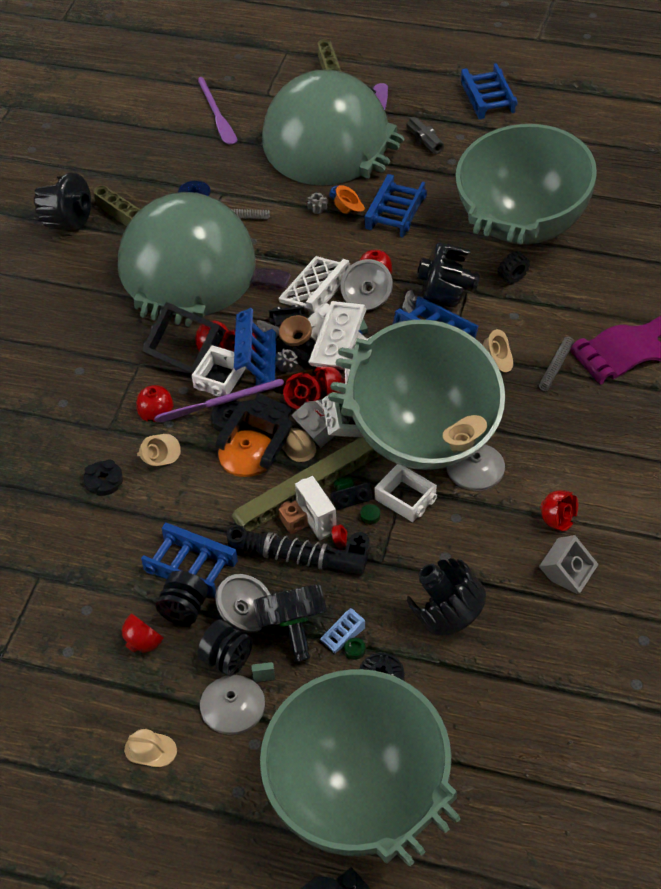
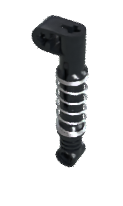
M240 525L231 526L226 533L228 547L236 549V552H242L247 549L249 552L259 553L264 558H268L273 553L276 560L283 558L286 559V562L293 560L297 561V564L302 562L307 563V566L310 564L317 565L318 569L325 570L331 568L360 575L364 574L370 552V539L363 532H356L351 535L346 551L332 548L331 545L327 544L321 546L319 542L311 544L309 540L301 542L298 538L294 540L289 539L288 536L281 538L277 534L273 535L270 532L261 533L260 535L257 532L254 534V532H249ZM359 546H360V554L357 553V548H358Z

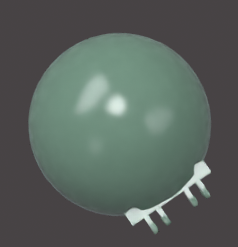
M336 70L310 71L297 76L285 84L271 101L264 118L262 130L263 149L272 166L292 180L311 185L340 184L360 176L369 179L373 170L382 173L386 169L385 165L388 166L390 163L389 158L383 155L387 148L398 150L400 147L399 143L401 144L404 141V137L397 133V125L388 123L385 110L375 93L358 78Z
M518 124L496 129L474 141L465 150L458 162L456 184L460 200L468 213L469 223L474 224L473 232L475 234H478L480 229L484 230V236L491 235L505 242L536 244L559 236L581 217L593 195L597 168L591 151L574 135L547 125Z
M193 192L168 194L145 205L136 213L126 227L118 251V273L126 291L134 298L135 309L142 308L140 316L145 318L148 310H152V320H156L158 312H160L166 302L202 318H205V315L225 309L236 302L247 291L253 280L256 267L252 239L241 219L222 202L207 195ZM174 313L176 315L175 324L179 325L183 316ZM186 318L185 324L187 327H190L192 320Z
M408 320L390 325L374 334L368 340L357 338L354 349L343 347L338 349L340 356L352 360L338 358L336 359V366L350 369L347 384L333 382L330 386L332 390L345 393V395L330 393L328 395L329 400L343 404L341 414L353 417L359 432L366 442L380 455L396 464L421 470H434L458 464L479 451L499 426L505 405V388L500 370L493 357L479 341L455 326L434 320ZM477 415L483 417L487 422V428L482 435L476 438L474 446L467 451L453 453L450 445L443 439L444 430L467 416Z
M364 669L343 670L325 674L311 680L293 692L281 704L269 722L263 738L260 755L262 782L266 794L280 819L292 832L310 845L338 855L367 856L378 854L386 864L398 855L408 866H411L414 861L410 854L403 849L405 846L409 845L418 855L422 856L425 850L415 839L419 833L431 822L440 828L442 832L446 833L449 827L439 816L442 812L455 823L460 820L458 813L450 806L457 799V791L448 783L451 769V748L447 730L431 702L409 683L386 673Z

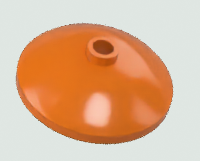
M254 430L237 432L231 443L227 444L225 450L219 449L218 456L221 466L230 474L239 477H252L265 472L267 469L260 466V461L271 439L264 433Z

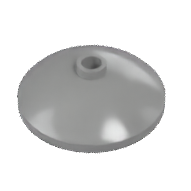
M373 259L355 262L345 271L341 280V293L347 303L363 304L367 308L366 311L374 310L383 305L389 298L393 288V279L387 267ZM371 286L372 289L367 291V288Z
M484 445L466 460L447 467L450 479L459 487L471 491H482L494 487L501 481L505 472L503 457L497 450L488 445Z
M235 574L224 579L219 585L216 592V605L222 618L235 629L248 633L258 632L265 627L260 628L258 625L253 601L271 594L256 578L245 574Z
M240 675L224 676L213 681L204 690L200 700V711L204 722L212 730L227 735L240 734L250 730L260 721L265 710V698L259 685L253 680Z

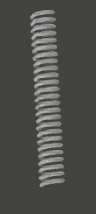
M236 209V215L240 217V219L270 218L269 210L268 215L267 210H265L264 217V210H260V215L259 210H257L256 216V209L255 211L252 209L251 216V209L249 210V215L248 209L247 214L246 209H244L243 216V209H239V215L238 209Z
M565 337L539 383L541 390H549L574 343L571 337Z

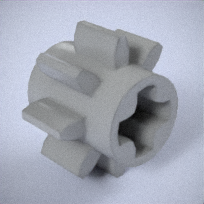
M321 193L312 194L311 197H308V209H312V212L315 214L322 213L324 209H327V197L323 198Z
M283 349L281 353H277L275 365L281 371L290 372L291 369L296 368L298 357L293 351Z

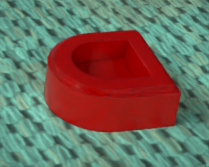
M341 524L332 527V538L338 549L345 548L348 532Z

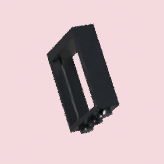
M166 302L160 310L157 321L152 326L148 339L144 342L142 351L189 374H193L212 345L219 346L226 330L214 322ZM174 313L211 328L192 367L155 351Z

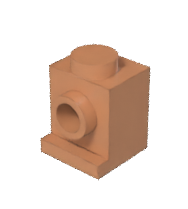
M286 501L278 509L279 519L290 534L308 527L307 513L301 509L296 501Z

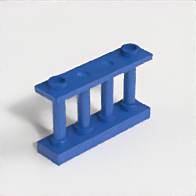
M494 63L493 72L473 76L469 73L468 69H461V84L478 119H485V112L489 109L505 106L509 107L511 113H515L517 98L513 96L503 76L502 69H499L497 63ZM491 78L495 79V82H489L478 85L474 83L475 81L486 80ZM499 87L500 91L490 92L485 94L479 93V91L486 89H492ZM498 97H504L505 99L503 101H497L492 103H486L483 101Z
M387 174L365 215V229L372 230L374 224L377 223L400 228V237L403 238L406 231L409 232L411 221L422 200L426 199L427 190H425V182L421 183L419 189L396 185L394 175ZM397 191L414 195V198L410 200L393 196L391 193ZM393 202L409 206L406 211L385 206V204ZM385 212L404 218L402 221L380 217L379 215Z
M420 296L417 297L415 310L408 313L400 308L395 311L393 324L408 320H421L417 318L420 315L426 318L425 320H434L455 326L476 339L478 325Z
M252 308L236 314L234 369L238 370L246 367L256 377V386L274 381L276 332L273 329L263 332L253 322ZM252 332L258 336V340L252 335ZM252 345L257 349V353L252 349ZM251 359L257 363V366L251 363Z
M165 522L162 527L165 541L153 558L142 556L143 569L151 575L156 574L167 579L169 573L182 571L178 567L189 551L199 553V556L188 571L194 575L197 574L206 558L217 560L206 580L202 579L209 589L207 595L215 598L216 589L213 582L224 565L232 567L238 562L236 549ZM172 544L181 546V550L170 566L160 562Z

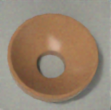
M300 315L287 318L279 328L281 339L289 346L302 345L312 334L311 323L306 317ZM296 333H303L300 339L293 338Z

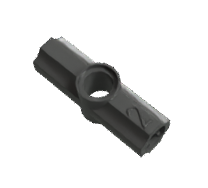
M412 117L409 119L407 128L415 135L417 143L419 145L424 144L435 154L441 153L442 149H444V143L436 136L433 127H426L418 118Z

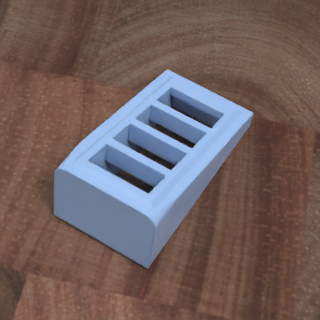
M350 608L320 638V641L335 654L344 647L348 639L356 637L365 629V620ZM344 626H347L350 630L347 631ZM334 637L338 643L336 644L330 638Z

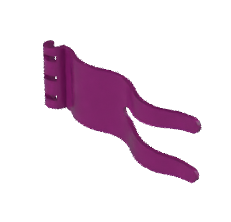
M661 316L639 326L616 325L610 327L590 341L581 338L571 346L570 352L592 377L602 385L608 376L615 379L641 362L647 360L661 361V341L658 340L661 337Z

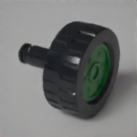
M309 585L255 599L253 604L259 627L263 628L278 624L280 627L286 626L292 653L295 657L294 661L300 662L310 659L311 656L308 653L309 648L302 622L308 621V617L326 612L325 598L321 585Z

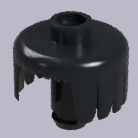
M74 172L66 173L63 176H57L58 182L56 185L37 187L35 189V211L38 214H43L38 216V219L43 221L42 224L49 229L75 230L81 228L87 222L91 211V193L86 180L80 174Z
M439 242L434 246L429 259L421 258L416 278L424 280L422 297L433 303L455 307L461 299L457 295H461L463 290L466 291L468 288L470 292L476 291L480 275L477 272L471 273V270L462 268V264L455 262H464L465 257L462 255L467 256L468 253L471 254V251L466 248Z
M450 558L448 561L439 560L437 562L438 566L428 564L419 571V582L422 583L423 588L430 596V602H426L423 609H420L409 595L407 596V603L423 626L434 635L447 636L463 630L480 615L485 606L486 592L483 585L461 559L455 560L454 558Z

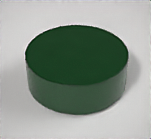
M343 477L334 481L336 491L354 486L351 477Z
M368 504L362 507L360 514L361 520L364 523L375 524L380 520V509L376 505Z
M360 638L348 639L344 645L345 655L353 660L362 658L366 652L364 641Z

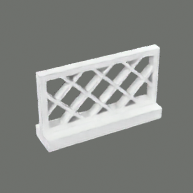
M315 256L278 298L279 302L291 306H304V309L308 310L309 315L314 314L341 287L343 274L350 267L349 260L343 259L341 262ZM317 263L324 264L318 267H314ZM326 270L324 273L316 274V272ZM314 273V276L305 278L307 275ZM317 281V283L307 285L309 282ZM305 284L303 287L296 288L298 285ZM305 291L308 292L307 294L298 296V293H302ZM296 295V297L287 298L288 296ZM308 299L306 303L300 302L302 300Z

